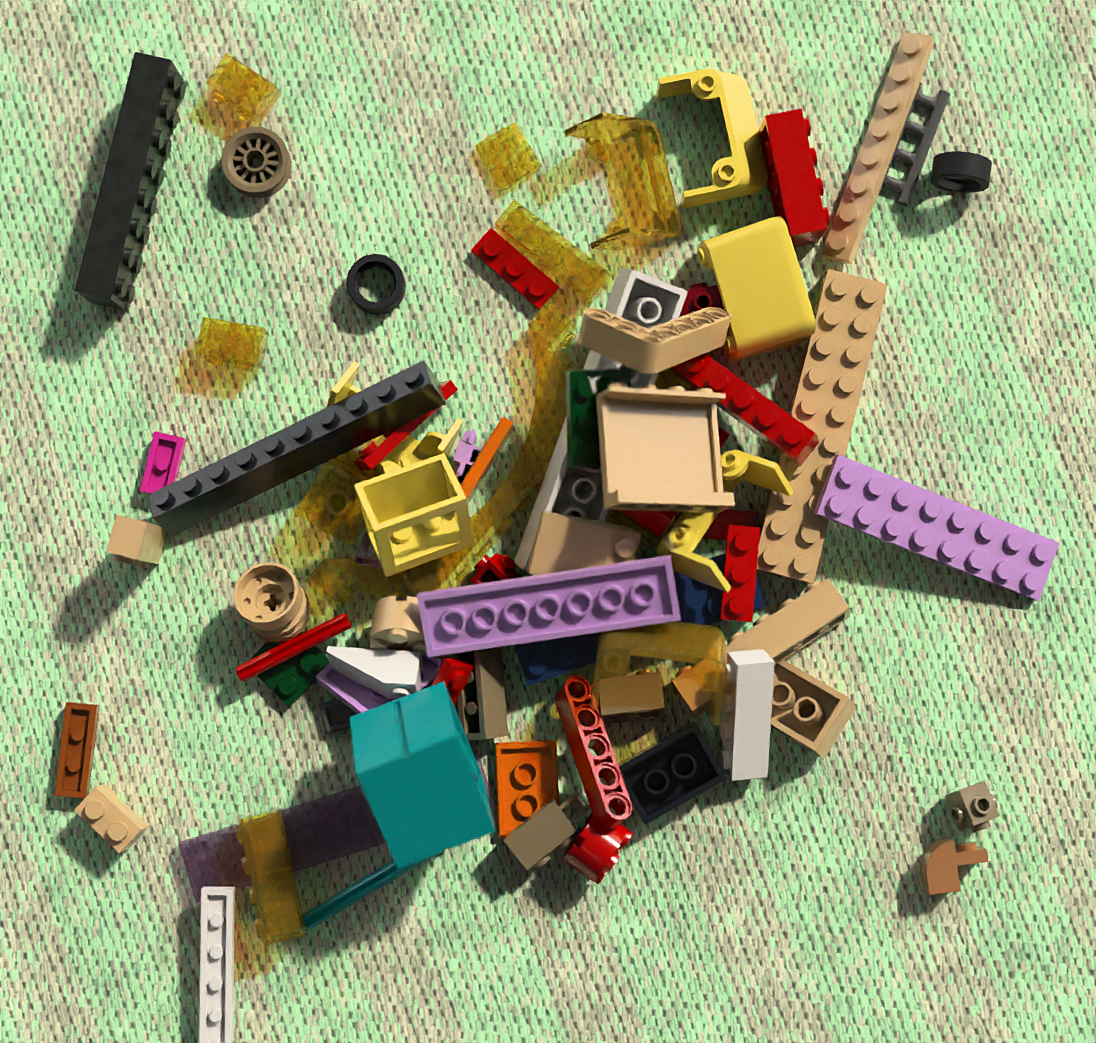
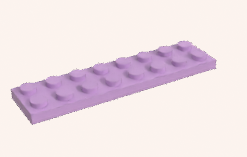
M839 454L833 457L813 513L1036 601H1040L1059 546V542Z
M671 555L417 594L428 657L680 620Z

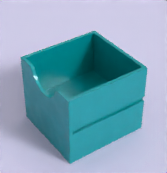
M445 682L350 717L356 776L398 869L441 853L443 848L449 847V849L496 832L481 770Z

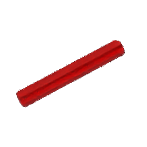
M342 613L235 668L236 674L244 682L350 629L351 622L348 616Z

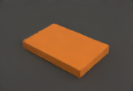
M505 417L500 419L460 485L466 497L467 505L514 430L513 422Z
M556 740L494 743L498 837H505L551 799L554 798L559 804Z

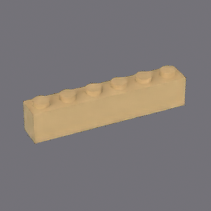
M829 579L810 584L804 590L805 594L797 599L789 598L779 606V611L770 617L766 614L758 618L753 623V628L745 633L742 631L737 632L727 640V645L719 650L716 648L711 649L701 657V662L693 667L690 665L685 666L675 674L676 678L672 680L673 685L695 718L719 703L722 694L725 693L726 683L723 679V665L727 664V652L763 649L772 658L775 666L850 617V607Z

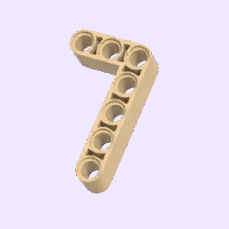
M707 307L646 329L605 310L587 308L584 310L578 343L637 371L657 373L722 347L726 340L731 314L721 308Z

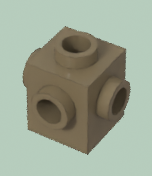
M985 780L945 795L950 807V816L953 822L957 824L959 831L971 827L973 833L991 827L989 820L1000 816L997 810V801L990 793Z

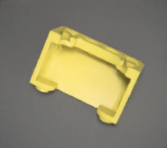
M782 216L768 218L704 240L698 245V262L700 266H705L706 270H713L724 309L731 314L730 327L728 328L723 347L725 352L730 354L732 362L801 344L815 333L816 323L790 233Z

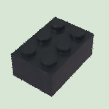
M695 722L685 725L618 763L629 798L644 825L727 779Z

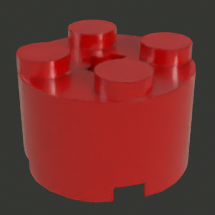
M591 813L585 822L586 824L577 833L575 840L564 853L562 860L592 882L594 881L599 884L607 871L610 872L620 857L618 855L619 851L627 845L633 833L622 824L612 830L604 829L597 824L593 813Z

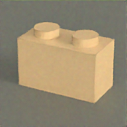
M105 784L96 786L74 809L118 853L128 850L149 827Z

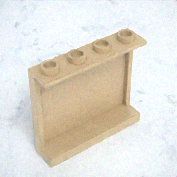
M614 383L608 385L606 390L596 395L604 509L719 513L735 506L734 493L723 492L716 403L726 398L725 393H713V390L710 388L697 389L694 392L685 391L684 387H669L665 390L656 389L655 385L627 388L625 383Z

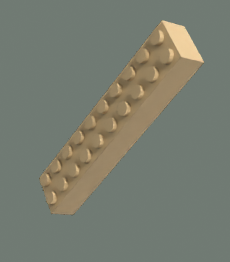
M827 269L822 276L813 312L816 323L815 333L806 340L788 411L790 415L814 431L820 443L801 467L778 451L776 463L794 492L790 497L770 489L768 491L760 523L757 572L808 585L814 583L829 520L813 513L834 455L839 454L844 457L846 455L888 286L886 283Z

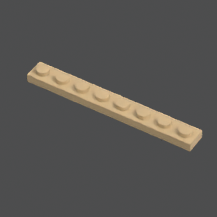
M904 32L823 247L821 255L825 259L853 264L935 41L932 36Z

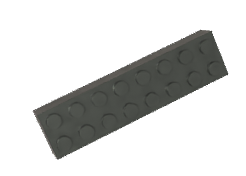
M139 52L134 53L74 290L90 303L126 311L127 304H131L135 296V286L132 284L135 274H139L142 268L143 259L140 256L142 244L146 245L149 240L150 228L147 227L149 216H153L156 212L157 198L154 197L157 186L161 187L164 180L162 165L164 157L168 158L171 152L172 142L169 137L171 129H175L178 124L179 112L176 110L179 99L183 100L186 92V82H184L183 77L170 59Z

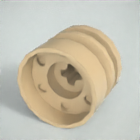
M263 562L245 571L235 584L233 594L235 607L257 637L267 642L281 643L296 637L304 630L311 613L309 597L288 567L279 563Z

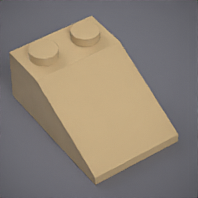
M541 510L527 572L534 575H542L635 561L641 534L624 525Z
M783 660L774 666L771 727L824 760L855 711L856 706L849 697Z

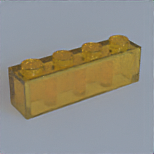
M515 199L495 222L496 232L591 305L610 282V272Z
M281 808L240 818V825H236V835L239 844H244L246 856L242 857V864L245 874L250 875L252 887L249 888V898L252 907H257L259 918L255 919V927L258 938L263 937L265 946L303 937L306 933V927Z

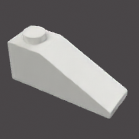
M327 646L326 652L332 669L387 699L396 700L420 691L424 670L421 652Z

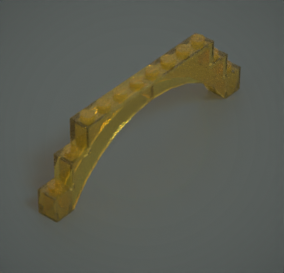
M548 301L528 323L536 364V399L528 436L513 469L499 489L470 518L475 545L385 577L378 558H325L305 582L331 605L337 606L339 603L345 605L355 594L356 591L352 589L355 585L377 602L388 596H396V601H398L404 593L401 590L403 585L417 595L421 592L448 589L456 580L462 583L472 571V568L469 567L471 562L476 557L481 560L492 548L489 542L496 533L502 536L512 525L513 522L509 518L515 511L518 510L522 513L533 499L529 495L536 487L541 488L567 416L566 370H582L559 350L561 347L566 350L577 337L574 334L576 324Z

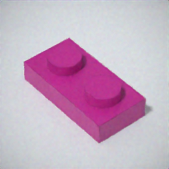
M154 431L140 488L141 492L151 494L177 481L187 439Z

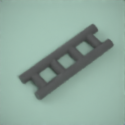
M921 82L919 83L878 194L880 195L883 187L898 192L900 194L897 203L904 206L909 205L950 97V93L944 90L938 92L936 99L919 93L922 86ZM914 104L931 110L926 126L909 120ZM904 132L921 138L915 154L898 148ZM893 159L910 165L905 181L887 175Z

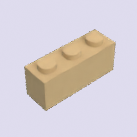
M116 514L106 552L116 554L114 561L149 568L150 563L159 564L168 532L161 526Z

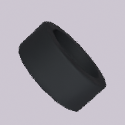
M952 151L940 153L933 158L931 184L942 190L961 193L984 191L989 187L992 161L985 156L971 152Z
M374 253L363 256L354 262L348 271L346 281L348 294L355 305L368 314L381 315L389 313L398 307L404 298L406 290L404 274L398 264L386 255ZM381 267L389 271L393 276V292L384 301H369L359 291V278L369 268Z

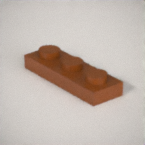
M66 702L54 796L84 799L89 794L100 705Z

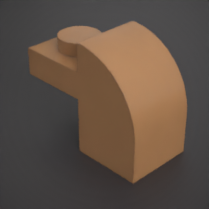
M948 837L933 842L926 849L921 859L920 872L923 891L929 895L961 891L957 866L989 862L987 849L977 846L976 842L973 841L957 843L958 849H955L954 840Z

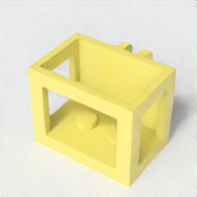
M445 453L412 465L407 455L400 456V469L393 471L388 461L381 463L383 475L354 485L367 535L385 577L475 545L467 500Z

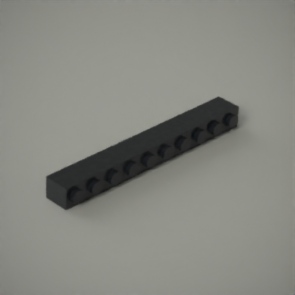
M423 360L149 494L152 517L173 537L445 405L446 401L440 382Z

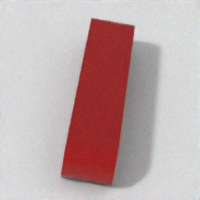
M571 676L556 692L554 697L555 705L594 819L600 827L612 830L618 827L631 814V801L592 689L588 681L583 677ZM569 691L575 694L576 698L571 696ZM579 720H582L587 727L580 724ZM588 748L592 749L596 756L591 754ZM598 777L602 778L606 782L607 786L603 785L598 779ZM609 807L616 811L617 816L610 812Z

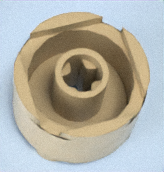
M388 596L376 602L369 649L421 652V657L427 655L416 597L407 596L406 601H396V596Z

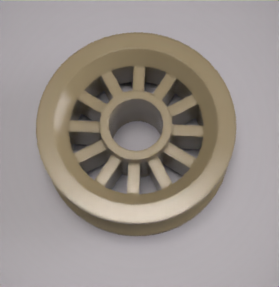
M248 127L236 132L227 141L222 152V168L227 179L238 192L252 198L272 196L285 186L290 177L292 161L289 151L283 140L267 128ZM253 143H256V148H253ZM254 158H264V163L261 167H250V163ZM267 174L271 177L268 180L265 177ZM261 177L262 182L258 183V178Z

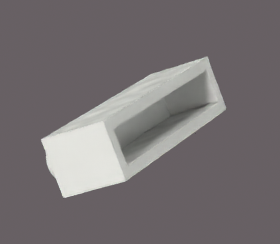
M763 649L727 652V664L723 665V679L726 683L725 693L721 696L724 722L720 723V736L723 740L722 751H719L718 761L722 770L726 772L731 781L768 777L774 661Z

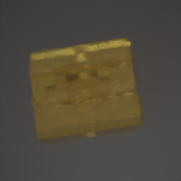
M516 122L500 128L501 130L492 135H488L487 139L482 140L475 146L488 172H490L500 190H506L542 167V164Z

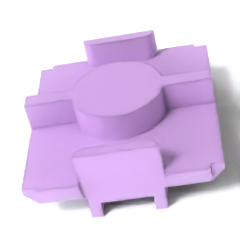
M474 429L471 432L465 430L462 441L460 440L453 459L452 470L459 483L463 482L467 470L469 471L474 464V457H478L480 454L479 447H476L477 435Z

